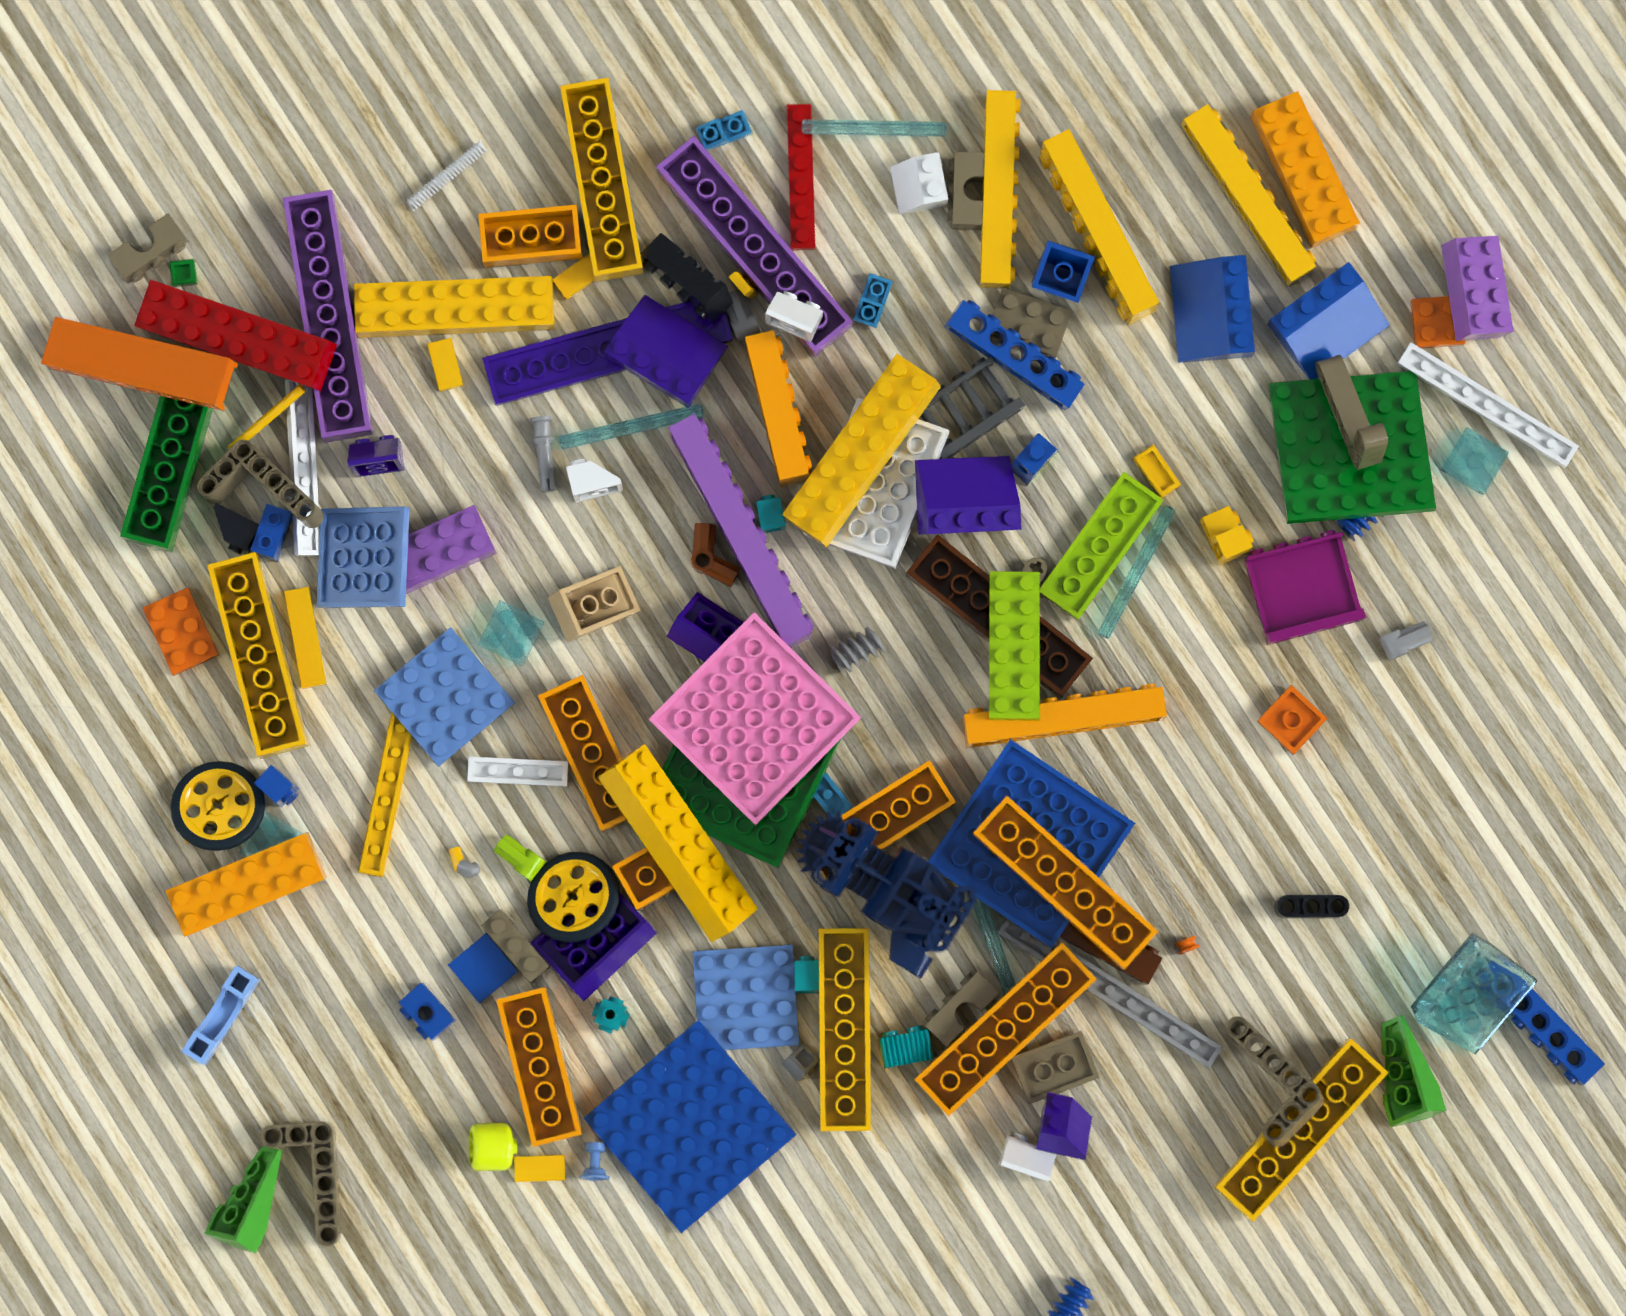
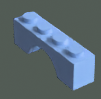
M236 965L222 986V990L212 1009L203 1022L195 1029L181 1052L202 1065H207L261 979Z

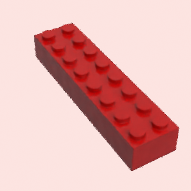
M151 279L134 324L135 327L211 354L230 358L237 363L318 391L322 389L337 344L329 340Z

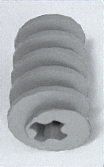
M869 627L865 628L866 636L860 632L856 633L857 641L852 637H848V646L843 642H839L840 651L833 646L830 648L831 657L842 676L843 668L852 672V663L858 668L861 667V658L868 663V654L871 653L877 658V649L886 653L876 632L872 631Z

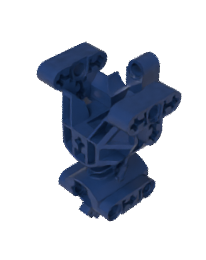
M837 811L835 818L832 817L830 812H827L826 820L820 815L817 816V825L810 821L808 824L811 830H802L806 839H798V842L803 844V848L797 849L796 852L803 854V857L798 859L797 863H805L806 865L801 869V872L810 871V878L815 884L820 885V888L838 898L846 887L867 900L860 912L891 931L889 960L922 979L933 961L925 952H942L948 948L976 902L975 890L969 886L949 887L934 865L903 847H900L895 856L892 857L872 844L879 832L859 819L851 818L842 821L843 818L840 811ZM848 824L852 825L855 829L853 837L849 836L846 832ZM836 847H840L839 853L841 856L835 857L836 852L833 849ZM822 867H825L829 872L826 880H823L819 874ZM965 891L968 892V893H967V897L969 898V901H968V902H964V900H965L964 892H965ZM933 906L932 910H928L927 912L924 911V909H930V907ZM956 916V923L953 926H949ZM923 936H925V938H924V944H925V946H924V947L922 946L923 941L921 940V939L923 938Z

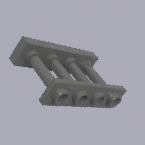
M984 357L979 359L972 365V370L967 373L961 371L952 378L953 382L948 386L940 385L941 388L921 414V418L925 422L939 426L928 408L940 401L960 430L959 434L961 436L956 440L952 441L951 438H947L939 459H950L1024 409L1025 404L1021 398L1018 397L1015 400L1012 397L1009 398L990 371L989 367L994 363L992 357L987 360ZM979 374L982 375L1001 403V409L994 414L992 411L989 412L968 382ZM959 387L981 417L979 419L981 423L974 428L972 425L967 424L948 396Z

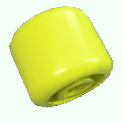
M504 1122L473 1124L469 1132V1159L472 1169L475 1171H505L509 1169L513 1161V1154H517V1139H513L510 1126Z

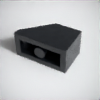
M215 503L214 510L223 539L229 544L228 549L239 555L242 552L249 554L259 524Z

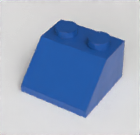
M1048 240L1034 273L1032 287L1079 303L1095 256Z

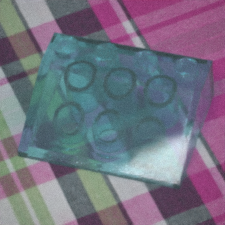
M1471 933L1411 1005V1009L1418 1023L1476 1055L1536 984L1537 979L1493 944Z

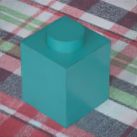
M775 495L760 497L761 501H756L760 527L763 532L769 533L786 530L785 519L782 516L781 497L775 498Z
M813 956L799 957V961H794L795 993H819V960H814Z

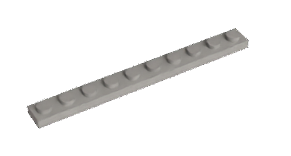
M1007 918L998 931L999 935L1040 961L1060 944L1056 941L1054 946L1050 948ZM1073 952L1097 978L1086 989L1088 992L1205 1067H1211L1223 1048L1222 1046Z

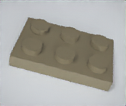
M1002 287L993 316L1001 321L999 325L1005 329L1011 328L1021 335L1020 339L1027 344L1031 342L1041 349L1040 353L1056 358L1072 311ZM991 333L990 335L1001 339L1000 336L996 333Z
M1082 1031L1018 1054L1011 1059L1029 1105L1045 1099L1047 1092L1058 1094L1100 1078Z

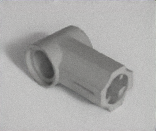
M740 290L729 292L733 304L727 309V312L731 319L730 325L737 342L744 340L746 336L760 333L756 318L750 312L743 293Z
M1425 621L1401 631H1393L1379 638L1389 661L1433 640L1431 631Z

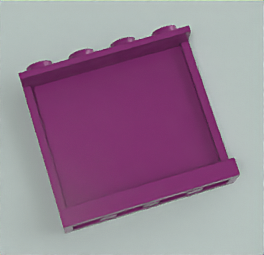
M1335 530L1326 531L1320 534L1321 538L1313 540L1311 536L1303 537L1296 540L1297 544L1288 546L1287 542L1274 545L1273 550L1264 552L1263 548L1249 552L1250 556L1244 559L1267 645L1363 621L1366 618L1364 608L1361 609L1341 539L1343 536L1342 532L1335 533Z

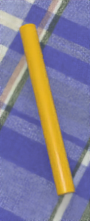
M300 384L230 443L227 449L229 450L239 440L249 441L303 395L306 392L305 388Z

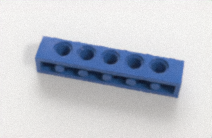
M963 300L957 305L943 326L986 357H992L996 364L1061 409L1066 410L1070 408L1085 383L1080 381V375L1072 370L1067 372L1061 368V363L1052 356L1047 358L1041 354V349L1031 342L1027 344L1020 339L1021 335L1011 328L1007 330L999 325L1001 321L991 314L986 316L979 311L980 306L975 302ZM971 319L979 321L981 328L978 332L970 328L969 323ZM991 333H996L1000 336L1001 342L999 346L991 343ZM1012 347L1020 350L1021 357L1019 360L1011 357L1010 350ZM1032 361H1037L1040 364L1041 371L1039 374L1032 372L1030 368ZM1052 375H1057L1061 379L1059 388L1051 384Z
M1500 954L1495 955L1474 975L1478 980L1476 982L1477 986L1484 993L1490 992L1495 997L1493 1002L1503 1012L1507 1010L1513 1016L1511 1021L1520 1030L1524 1028L1530 1034L1528 1038L1536 1047L1540 1048L1542 1046L1548 1052L1546 1057L1555 1066L1560 1065L1566 1071L1564 1076L1572 1084L1584 1085L1605 1065ZM1500 978L1505 979L1508 983V988L1505 992H1501L1497 988V981ZM1518 996L1525 1000L1526 1005L1523 1010H1518L1514 1005V1001ZM1536 1014L1540 1015L1543 1019V1025L1539 1029L1535 1028L1532 1024V1018ZM1552 1033H1557L1560 1036L1561 1041L1557 1047L1552 1046L1550 1043ZM1571 1051L1576 1052L1578 1055V1061L1575 1065H1571L1567 1060L1568 1053Z

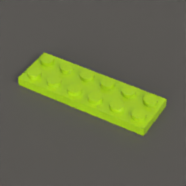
M1123 472L1040 588V594L1070 616L1079 620L1164 500Z
M990 571L989 720L1039 721L1040 572Z

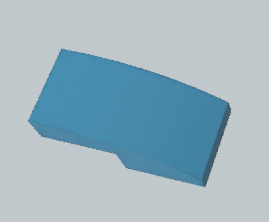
M743 110L696 127L701 143L706 150L726 145L753 134Z
M870 273L853 320L877 328L893 281Z

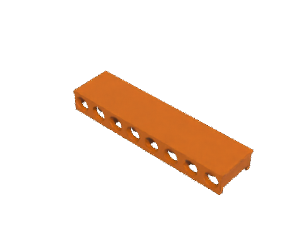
M59 317L54 319L41 364L52 370L221 411L225 409L223 402L234 368L237 369L238 363L227 357Z

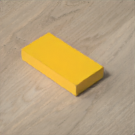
M590 253L553 278V283L566 301L595 281Z
M735 271L729 276L744 296L753 299L758 294V291L743 274Z
M452 338L428 343L439 391L442 392L464 386Z
M1154 444L1133 457V461L1159 497L1163 498L1181 486V483Z
M565 1155L514 1157L515 1182L566 1180Z

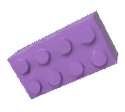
M1499 236L1455 238L1441 245L1456 341L1494 339L1514 332Z
M475 505L408 534L406 594L497 554Z

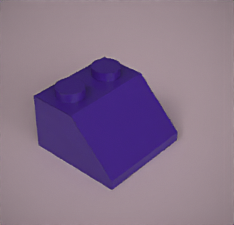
M1047 1092L1041 1114L1036 1150L1085 1160L1092 1116L1073 1097Z

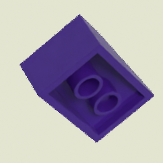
M394 435L379 437V441L370 442V439L355 440V444L349 445L348 467L356 478L405 471L400 439L394 438Z

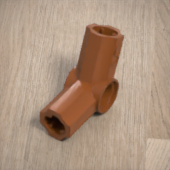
M695 523L691 558L692 567L697 573L705 574L731 588L741 568L714 555L716 525ZM704 555L709 558L710 562L706 567H699L695 563L699 556Z

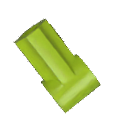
M505 834L493 850L513 865L514 869L529 881L533 880L546 863L545 860L529 848H524L507 834Z

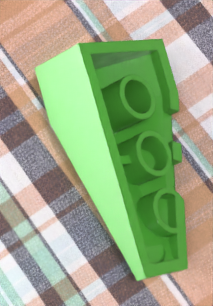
M1399 1015L1382 1023V1054L1385 1056L1386 1071L1389 1072L1383 1078L1386 1079V1094H1383V1104L1390 1127L1428 1119L1447 1111L1440 1087L1404 1016Z
M266 1146L261 1147L245 1169V1177L238 1186L233 1185L230 1189L232 1195L224 1205L219 1204L214 1211L204 1234L237 1249L256 1254L267 1231L281 1159V1150Z

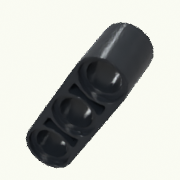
M1285 895L1277 899L1274 904L1275 913L1285 919L1340 918L1347 914L1350 907L1349 901L1342 895ZM1283 900H1288L1292 903L1293 910L1291 913L1286 914L1281 910ZM1308 900H1313L1317 903L1318 909L1316 913L1312 914L1306 910ZM1333 900H1338L1342 903L1343 908L1339 914L1331 910Z

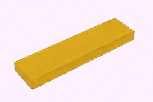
M304 587L284 591L301 687L306 689L327 685L310 588Z

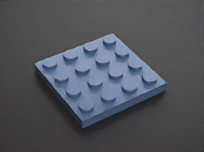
M409 507L321 509L324 519L320 525L316 607H405Z
M451 627L374 690L377 696L438 767L515 704Z
M793 945L693 951L697 1020H700L724 1050L799 1045Z

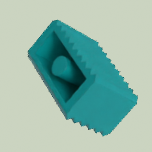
M922 1025L907 1028L908 1033L898 1035L897 1030L883 1033V1038L878 1039L884 1069L934 1059L928 1029L923 1030Z

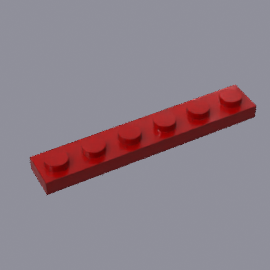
M787 104L791 250H815L811 104Z

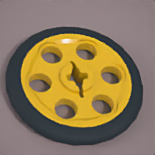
M208 762L195 767L179 781L172 794L170 805L171 818L176 830L191 845L203 850L221 851L241 845L256 832L264 817L265 795L254 784L257 780L256 777L244 767L232 762ZM224 777L231 778L232 785L227 789H222L218 786L219 781ZM200 783L208 786L207 792L203 795H197L194 792L195 786ZM240 794H246L249 796V802L246 805L240 806L235 802L236 797ZM222 802L223 809L219 810L218 808H216L215 810H213V803ZM192 806L200 808V814L195 818H190L186 815L187 810ZM232 817H239L242 823L240 827L233 829L228 826V821ZM206 824H216L217 831L211 835L205 834L203 829Z
M568 852L558 855L547 861L531 881L527 897L529 915L534 925L544 935L553 940L579 942L589 939L600 933L615 915L619 903L620 890L618 881L612 868L604 860L593 854ZM577 867L583 868V876L579 879H573L571 876L572 871ZM559 877L561 878L560 886L555 889L549 888L550 879ZM596 881L601 882L603 887L600 892H590L592 883ZM570 893L576 894L578 899L576 901L570 900L568 896ZM548 901H555L557 904L556 909L550 913L545 912L544 905ZM591 905L597 906V914L593 917H587L585 914L586 909ZM567 915L575 917V922L570 927H565L562 924L563 918Z

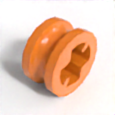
M1195 935L1175 943V947L1177 946L1180 949L1179 955L1200 947L1199 944L1195 943Z

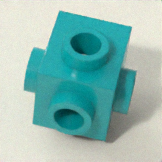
M610 996L608 1000L603 998L601 1003L596 1002L592 1016L596 1017L594 1022L599 1024L598 1029L612 1034L613 1029L619 1031L620 1027L625 1028L630 1014L626 1013L627 1007L622 1006L623 1000ZM608 1010L615 1012L613 1019L606 1018L605 1014Z

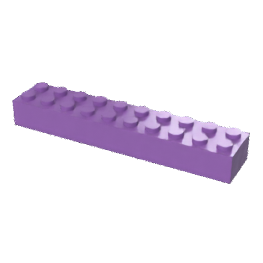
M695 136L691 137L656 166L657 174L769 305L777 291L782 294L784 291L796 295L797 300L805 304L807 301H811L820 306L819 310L823 311V316L811 343L797 337L814 358L852 327L853 321Z
M332 190L284 197L283 203L304 332L337 344L321 391L314 389L321 438L325 443L374 435L358 336L355 333V317L335 196Z
M693 414L668 427L674 445L775 633L790 648L812 638L814 625L808 614H802L800 610L802 603L797 593L790 592L788 588L790 587V580L785 571H779L777 568L779 560L772 548L767 549L765 545L767 538L760 526L755 527L753 523L755 522V515L749 504L744 506L742 502L744 495L737 483L732 484L730 480L732 473L726 461L721 463L719 460L720 450L714 439L709 441L707 437L709 430L703 418L697 419L696 415Z

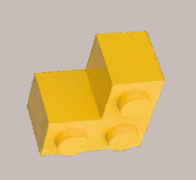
M1230 506L1201 518L1200 523L1220 565L1241 557L1251 550V543L1254 542L1249 529L1245 530L1243 525L1238 526L1241 523L1236 510L1232 511Z

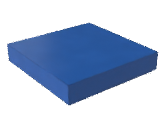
M487 933L448 964L479 1004L519 972Z

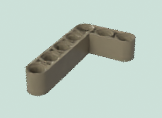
M1339 354L1317 361L1315 363L1317 375L1356 470H1360L1381 463L1388 445L1387 432L1382 423L1370 426L1342 356Z
M248 440L237 441L197 483L198 492L209 503L215 505V503L220 504L251 474L306 527L316 528L321 525L324 519L322 510Z
M1240 1016L1232 1017L1226 1024L1227 1033L1232 1041L1291 1095L1266 1121L1262 1129L1264 1137L1271 1146L1281 1147L1322 1107L1324 1102L1323 1094L1313 1081L1246 1019ZM1236 1027H1245V1030L1242 1034H1233L1234 1029ZM1257 1042L1263 1043L1259 1051H1251L1253 1044ZM1273 1059H1280L1281 1062L1278 1067H1269V1063ZM1294 1075L1299 1077L1296 1084H1287L1289 1077ZM1308 1093H1317L1315 1100L1311 1102L1305 1101ZM1293 1110L1299 1111V1116L1296 1119H1287L1289 1112ZM1279 1128L1282 1130L1279 1137H1270V1132L1273 1129Z
M325 1121L266 1126L260 1133V1140L266 1147L311 1145L316 1238L323 1246L336 1244L341 1238V1218L335 1127ZM320 1126H326L329 1129V1136L326 1140H321L317 1136V1130ZM297 1127L304 1131V1138L300 1142H296L292 1138V1131ZM271 1129L276 1130L279 1134V1139L274 1144L270 1143L266 1137ZM322 1151H327L331 1156V1160L327 1165L320 1164L318 1160V1155ZM324 1176L332 1180V1187L328 1191H324L319 1184ZM324 1202H330L333 1205L334 1210L330 1216H325L321 1212V1206ZM326 1227L332 1228L335 1232V1237L330 1242L326 1241L322 1236V1232Z

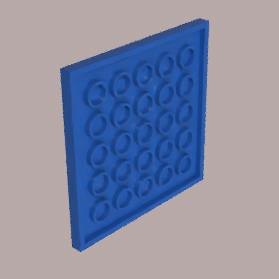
M1010 739L928 862L934 865L940 874L956 885L972 887L975 890L977 899L1052 948L1069 921L977 840L973 833L1001 801L1008 796L1099 878L1135 825V822Z
M699 1019L584 1117V1120L681 1234L796 1136L792 1128Z

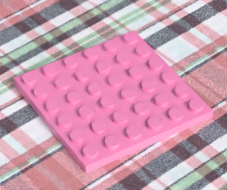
M755 612L649 718L755 825L861 719Z

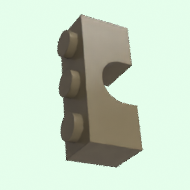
M955 152L954 159H949V174H953V183H948V198H952V207H948L947 222H952V229L981 230L983 201L969 199L964 193V187L971 182L983 181L984 152Z
M169 213L148 227L154 235V244L151 249L145 252H138L127 241L108 254V257L128 284L141 280L145 276L144 272L152 267L155 269L161 266L166 261L165 258L172 253L174 255L178 254L186 247L185 244L189 242Z
M499 909L481 925L530 983H533L550 968V965L522 935L503 910Z
M978 972L974 975L969 973L960 982L963 987L957 993L952 990L942 1000L945 1005L939 1011L934 1008L925 1018L927 1024L924 1027L945 1047L964 1029L955 1018L956 1008L960 1004L971 1003L979 1011H982L999 994Z

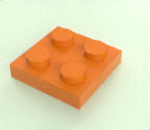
M1449 296L1415 298L1411 300L1414 343L1420 348L1465 345V341H1456Z
M1290 685L1257 722L1294 755L1328 718L1296 688Z

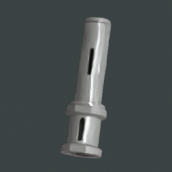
M552 416L530 418V423H533L534 430L532 443H534L537 450L540 492L556 491L551 444L554 441L550 429Z

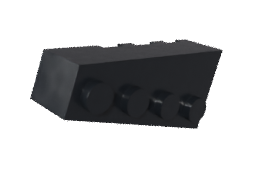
M662 233L640 253L644 260L642 265L651 274L656 272L661 277L659 280L666 288H674L678 292L676 294L678 298L686 305L688 303L695 307L694 312L702 320L707 318L714 323L733 304L726 284L721 280L717 282L713 277L714 275L707 269L702 272L700 265L691 256L684 258L685 253Z

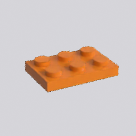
M188 587L143 607L173 676L219 656Z

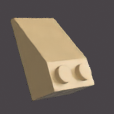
M621 566L560 589L548 597L567 643L641 611Z

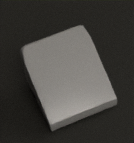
M803 1042L782 1062V1065L797 1081H800L820 1062V1059Z

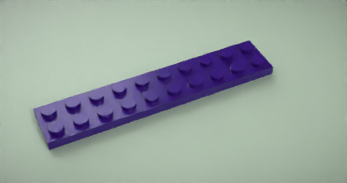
M679 303L666 307L722 343L733 341L725 312L712 323L707 318L702 320L694 312L695 307L690 303L687 305ZM627 318L483 357L495 405H503L626 371L606 358L604 351Z

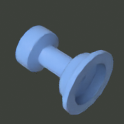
M585 1143V1151L590 1153V1168H586L579 1178L591 1181L609 1180L606 1171L600 1168V1153L605 1152V1143Z

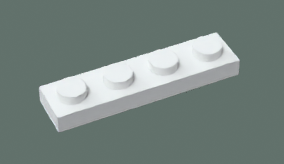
M469 757L467 782L568 787L569 762Z

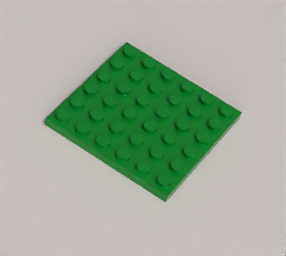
M1410 371L1350 376L1370 426L1382 423L1388 436V445L1382 462L1360 470H1356L1319 379L1269 383V395L1287 524L1434 512L1436 510L1417 375Z
M841 739L757 825L724 795L675 745H673L662 770L708 836L779 869Z

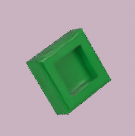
M194 259L169 262L173 287L198 284Z

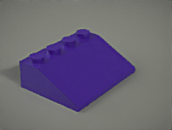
M644 295L616 332L604 353L605 357L689 409L728 346L647 295Z
M1009 456L915 460L918 535L1022 530L1021 505Z
M596 881L590 887V892H600L603 884ZM619 892V903L615 915L600 933L579 942H561L553 940L541 932L530 944L570 988L585 1001L653 938L657 932ZM595 905L589 906L585 912L586 916H595L598 912V907ZM573 915L565 916L562 921L563 926H572L575 922V917Z

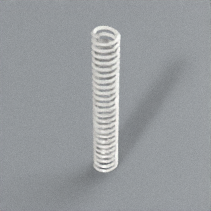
M479 140V143L476 142L473 148L470 147L467 153L464 152V155L458 157V160L452 162V165L449 164L446 170L443 169L440 175L437 174L434 180L431 179L428 185L425 184L422 190L419 189L416 195L413 194V197L407 199V203L412 211L418 209L417 205L421 207V204H424L423 200L427 202V199H430L428 194L433 197V194H436L434 189L439 192L438 188L442 189L440 184L445 187L444 183L448 185L446 179L451 182L450 178L454 180L452 174L457 177L456 173L460 175L458 169L463 172L462 168L466 170L463 163L469 167L467 162L472 165V162H475L473 157L478 160L477 156L481 157L479 152L484 155L483 151L487 153L481 140Z

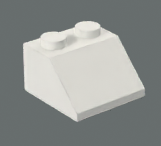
M939 152L915 156L890 167L899 215L947 206L948 195Z
M777 291L765 313V322L811 343L822 319L823 311L819 310V305L811 301H807L805 304L797 300V296L790 292L784 291L782 294Z
M578 459L570 462L571 466L566 467L576 503L623 491L619 477L591 461L585 462V459Z
M1017 1133L1013 1137L1007 1136L998 1165L1049 1182L1056 1154L1036 1150V1145L1028 1143L1029 1137Z

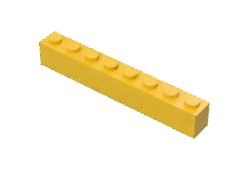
M987 90L980 288L1005 287L1009 289L1010 281L1015 282V267H1011V257H1016V243H1012V233L1017 231V219H1012L1013 209H1017L1018 195L1013 194V185H1018V171L1014 170V161H1019V147L1015 146V137H1019L1020 123L1015 122L1016 113H1020L1021 99H1016V91Z
M1209 104L1183 119L1181 126L1289 287L1315 269V257L1310 250L1306 251L1302 246L1300 234L1295 229L1292 231L1288 225L1289 219L1282 209L1278 210L1274 204L1275 198L1269 189L1265 190L1260 183L1262 178L1256 169L1252 170L1248 165L1246 153L1241 148L1238 150L1234 144L1235 138L1228 128L1225 129L1220 121L1222 119L1215 108L1211 109Z

